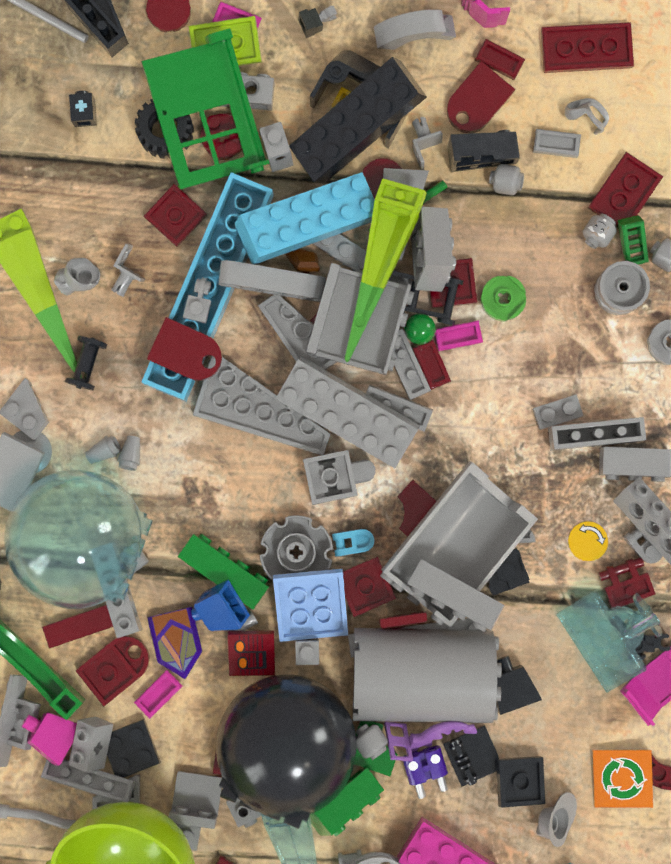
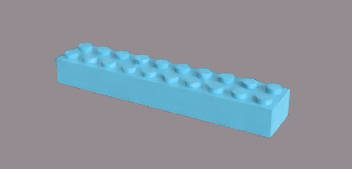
M230 173L169 319L203 333L212 339L214 338L235 289L218 284L221 261L228 260L246 263L248 258L234 223L241 214L271 204L274 197L273 189ZM202 277L207 278V281L211 282L209 294H204L203 296L204 299L212 301L206 324L183 318L188 295L198 297V293L194 292L197 278L202 279ZM150 361L141 382L148 387L187 402L195 380L186 378Z

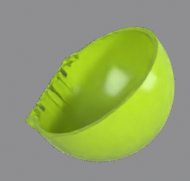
M116 802L97 807L76 820L65 832L55 848L52 859L47 861L46 864H195L187 838L171 818L163 812L141 803Z

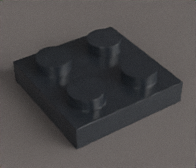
M145 719L112 731L107 756L114 775L124 778L161 763Z
M543 757L496 759L499 807L545 804Z

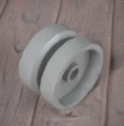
M629 261L616 262L607 267L596 280L594 287L595 299L599 306L607 313L626 315L641 306L647 299L650 283L645 270L638 264Z

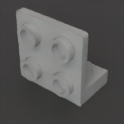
M178 771L169 818L176 824L215 829L222 791L219 784L222 777Z

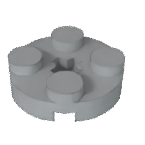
M664 320L658 323L651 330L647 338L650 354L663 365H671V346L668 347L666 345V338L669 337L671 339V320Z

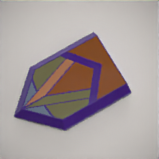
M192 607L147 617L157 662L184 679L187 678L203 652L196 621L191 613Z

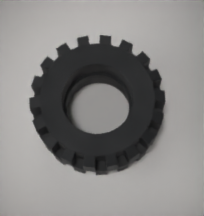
M150 99L151 103L148 105L145 102L142 105L143 110L139 109L137 112L138 118H135V131L140 143L147 152L149 151L154 157L159 155L161 159H165V156H169L165 139L152 134V128L159 119L153 99ZM190 115L175 118L180 143L193 140L192 133H194V127Z

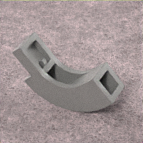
M442 10L409 12L389 18L374 26L377 48L395 50L408 42L419 39L451 40L456 37L452 15H444Z

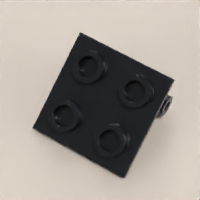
M485 725L477 728V734H464L443 743L461 787L467 784L469 786L474 785L478 779L497 772L496 759L500 758Z

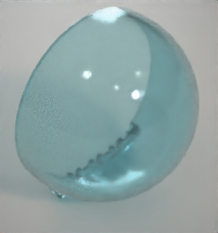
M63 470L42 477L30 485L18 497L5 525V554L13 575L22 587L31 595L47 604L65 609H83L98 605L106 600L116 602L117 598L124 600L130 584L124 583L126 579L132 580L138 564L136 560L140 558L146 541L141 539V534L148 536L153 520L146 518L147 514L139 511L131 495L110 478L88 470Z

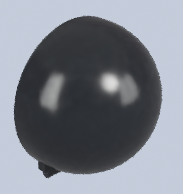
M298 675L270 676L246 687L229 704L218 727L216 756L222 776L219 787L223 788L220 797L234 803L239 799L241 806L260 812L280 821L281 817H285L283 823L297 829L300 828L302 821L307 823L310 814L323 809L342 792L350 779L355 765L357 750L356 733L350 714L342 701L321 683Z

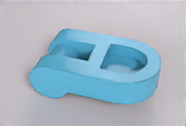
M366 529L332 534V539L335 541L337 549L334 550L335 557L366 552L374 545L373 534ZM351 538L352 547L345 548L344 539Z

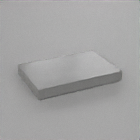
M6 432L2 433L0 437V506L17 514L45 452Z

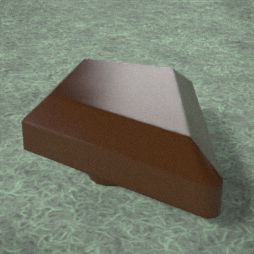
M302 249L285 253L296 271H301L305 274L320 271L316 253Z

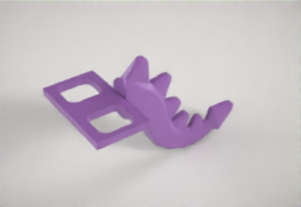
M459 721L437 723L422 733H411L410 736L408 735L406 724L384 723L390 760L413 761L412 752L417 751L422 746H432V740L442 739V733L449 735L452 730H455V732L463 730V733L477 734L474 724L468 725ZM390 726L402 728L404 737L393 736ZM393 746L404 747L407 757L396 756Z

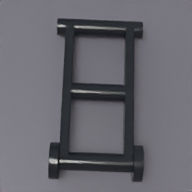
M396 271L392 272V276L413 280L411 291L414 292L411 305L406 306L405 311L437 317V322L455 325V320H451L458 284L463 285L464 280L450 278L449 282L445 284L448 287L444 311L439 313L416 308L420 290H415L414 275Z

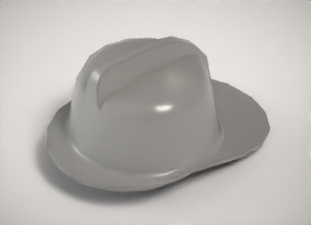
M565 792L559 797L555 806L544 808L539 815L537 835L550 839L556 847H561L564 844L576 815L577 803L572 793Z

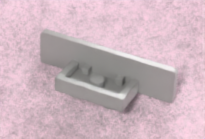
M11 674L7 683L6 695L0 716V767L8 765L12 746L23 750H31V746L27 741L32 733L21 727L28 714L38 719L41 704L23 699L27 679L23 675Z

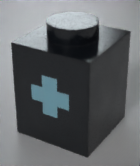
M77 91L75 94H70V116L74 127L97 126L96 104L92 93Z

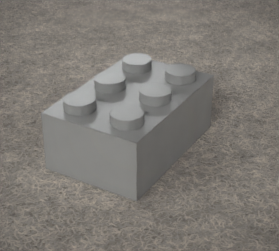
M422 207L419 213L420 217L411 233L415 290L442 292L445 284L450 280L451 271L456 266V258L452 256L454 238L450 235L452 218H449L448 208Z

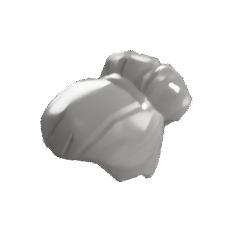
M73 258L68 261L65 268L57 271L54 283L61 293L68 296L75 291L91 290L99 283L101 274L99 269L88 259Z

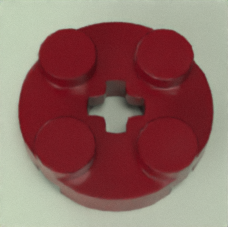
M217 114L207 118L211 135L236 128L232 115ZM203 126L201 129L200 138L206 137ZM237 133L228 135L229 139H225L224 142H220V138L213 139L219 160H228L242 151ZM202 142L204 149L212 157L208 142Z

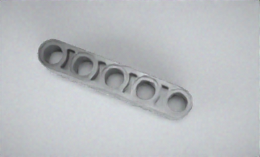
M223 260L220 264L218 284L225 287L321 302L326 278Z

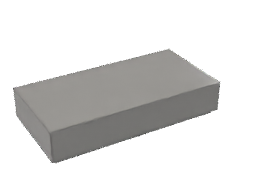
M536 129L533 153L578 158L581 134Z

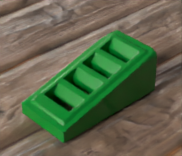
M639 215L618 220L624 260L638 265L649 262L644 220ZM638 234V237L628 239V236ZM640 244V246L629 248L630 245ZM637 252H641L642 254L634 257L630 256V254Z

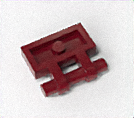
M641 557L635 560L632 558L625 560V563L615 567L611 565L606 567V570L598 572L601 581L606 579L611 581L612 585L603 587L612 610L656 595L649 574L647 572L638 574L637 568L644 566ZM629 572L631 578L619 582L617 575Z

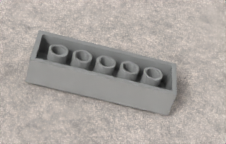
M302 356L297 360L276 397L278 401L393 468H396L420 426Z

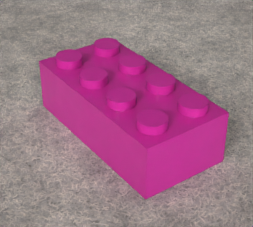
M424 817L420 818L397 855L398 862L401 864H495Z

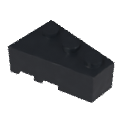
M64 0L68 9L111 57H114L129 44L111 0Z
M500 130L493 133L451 134L447 145L451 172L496 167L500 164H517L520 159L516 132H510V130Z

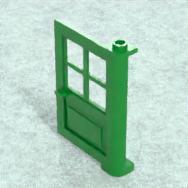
M231 28L207 35L205 37L206 44L141 61L180 190L229 176L230 173L237 174L250 170L251 174L264 170V165L270 164L269 159H265L231 41L233 38ZM229 104L236 128L211 135L204 110ZM199 112L206 137L180 143L174 119ZM237 133L244 157L219 164L213 139ZM207 141L214 166L189 172L182 148Z

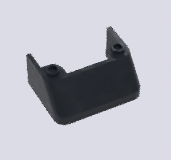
M341 51L326 66L310 94V106L315 108L329 82L341 84L349 77L361 84L380 66L353 51ZM407 115L389 130L385 139L386 148L389 149Z

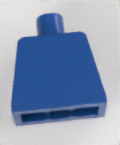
M229 580L202 593L195 602L191 612L195 621L203 620L210 631L241 629L250 616Z

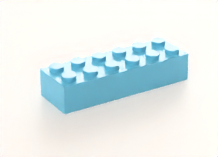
M363 172L241 214L234 224L251 263L255 265L371 223L375 199Z

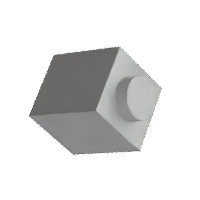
M319 639L296 640V665H319Z

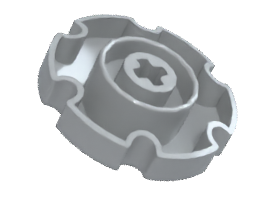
M299 515L285 517L286 523L283 526L275 522L265 532L261 545L266 547V553L260 555V561L270 579H273V575L329 570L332 559H329L326 553L333 549L331 538L323 526L320 525L318 528H313L311 518ZM296 545L299 546V550H303V555H299L298 559H295L294 555L290 554V550H293Z

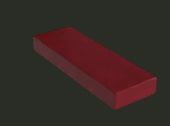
M107 605L43 626L42 628L50 649L113 627Z

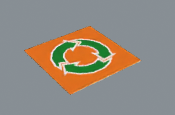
M593 750L595 807L653 808L652 750Z

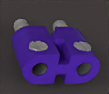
M431 746L423 749L421 752H412L413 761H403L409 785L415 786L419 799L426 797L422 783L427 782L428 779H437L441 792L448 790L444 777L448 774L440 746Z

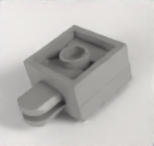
M348 450L303 459L312 505L358 496L356 484L368 482L375 475V466L371 461L360 460L351 462Z

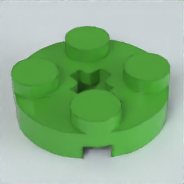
M497 276L486 283L482 290L480 301L483 310L489 317L505 322L516 318L523 311L526 305V291L518 279L512 276ZM507 293L509 295L507 298L509 303L503 302L501 304L498 294L504 295Z

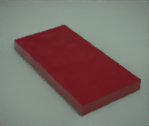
M631 22L541 28L544 73L630 69L634 67Z

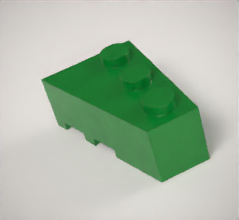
M362 768L350 777L342 792L330 804L310 814L308 820L320 836H332L333 834L338 836L346 829L345 824L350 819L352 821L358 819L364 813L362 809L368 804L372 806L381 798L379 794L384 789L368 768Z

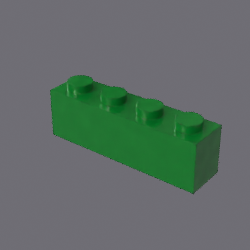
M202 533L199 536L193 534L178 555V558L217 585L229 580L242 603L254 610L270 587L266 584L268 579L259 573L253 575L247 571L249 569L248 565L239 559L237 562L230 559L228 551L220 546L216 549L210 545L212 540Z

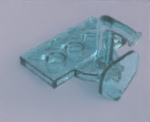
M595 590L556 614L606 693L646 671V666L635 651L642 642L644 632L651 628L657 637L662 636V630L659 626L661 624L660 620L638 593L633 595V601L638 608L637 611L620 606L608 609Z

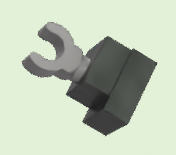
M334 6L326 8L319 14L316 8L309 11L307 9L300 11L298 21L306 38L323 30L322 22L336 19L337 12Z

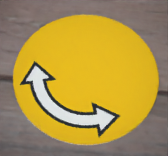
M586 521L577 524L571 530L568 544L571 552L578 559L594 561L606 552L608 537L605 530L599 524Z

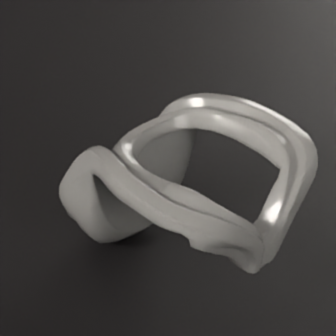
M585 98L567 104L565 116L568 120H576L586 113L598 127L594 134L597 135L604 131V127L609 121V114L600 102L592 98ZM590 106L595 107L605 118L602 123L594 116Z

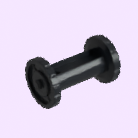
M78 336L77 341L83 343L73 378H65L64 382L74 385L78 389L84 388L94 391L95 386L89 383L99 349H106L108 344L98 341L93 337ZM81 372L85 373L83 379L80 378Z

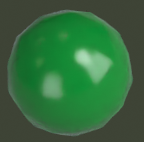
M417 313L406 321L404 327L405 335L412 343L423 345L430 342L435 336L436 325L428 315Z

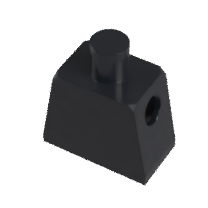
M509 656L497 659V663H501L502 668L501 678L497 677V687H501V701H496V706L500 715L542 700L524 666L513 667Z

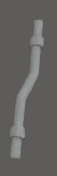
M0 804V818L7 819V817L33 819L63 829H68L76 821L62 819L37 810L11 808L9 805Z

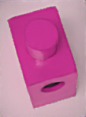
M44 713L40 720L28 714L21 727L32 733L27 743L50 763L60 766L73 744L77 723L70 720L66 721L64 718L51 713Z

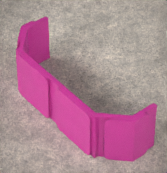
M461 0L464 10H468L469 15L483 28L506 25L510 7L489 8L481 0Z
M671 646L669 651L660 653L633 675L620 691L647 726L655 725L653 718L663 706L671 701Z

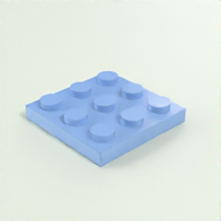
M343 569L273 575L280 642L348 635Z

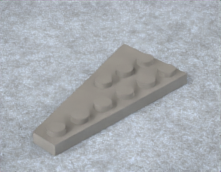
M211 356L208 368L214 367L216 363L213 356ZM223 357L218 372L213 377L203 381L193 416L318 455H324L330 433L306 416L276 399L277 395Z

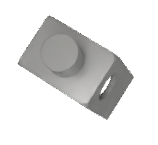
M278 122L259 128L272 173L294 166L282 123ZM285 156L283 159L276 160L278 157Z

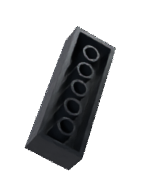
M391 57L291 143L289 147L313 182L325 184L426 99L427 96L402 61Z

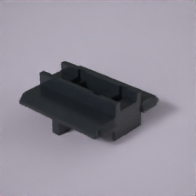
M517 548L513 549L488 580V587L493 596L530 583L520 551Z

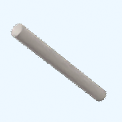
M7 0L83 43L87 42L89 35L26 0Z

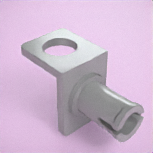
M420 117L421 122H419L418 118L412 122L418 136L417 139L413 140V152L420 170H424V159L420 150L441 144L443 134L441 131L431 133L426 118Z
M128 243L125 244L113 265L120 270L121 274L111 290L114 293L117 292L122 297H124L132 280L145 281V278L123 266L133 248V245Z

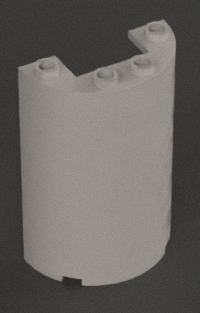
M471 461L466 464L384 565L380 575L399 592H402L403 589L409 593L407 598L416 606L421 603L433 613L430 617L438 624L446 623L449 627L458 619L451 614L453 609L447 606L441 609L431 603L433 598L426 594L422 598L411 592L412 587L408 585V582L420 560L426 561L480 591L538 520L523 505L513 501L488 479L489 476Z
M354 628L353 721H459L463 723H493L494 720L498 719L496 701H501V687H497V677L501 678L502 673L501 663H497L496 650H499V637L494 636L493 630L483 632L481 630Z

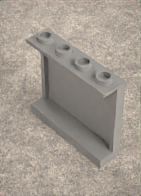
M331 263L306 352L310 355L387 375L388 370L393 371L396 358L392 357L394 348L399 349L402 338V336L398 335L400 326L405 327L408 314L404 313L406 304L411 305L414 292L410 291L411 285L408 284L406 286L388 281L350 360L346 362L345 354L354 319L362 273L344 269L340 265Z

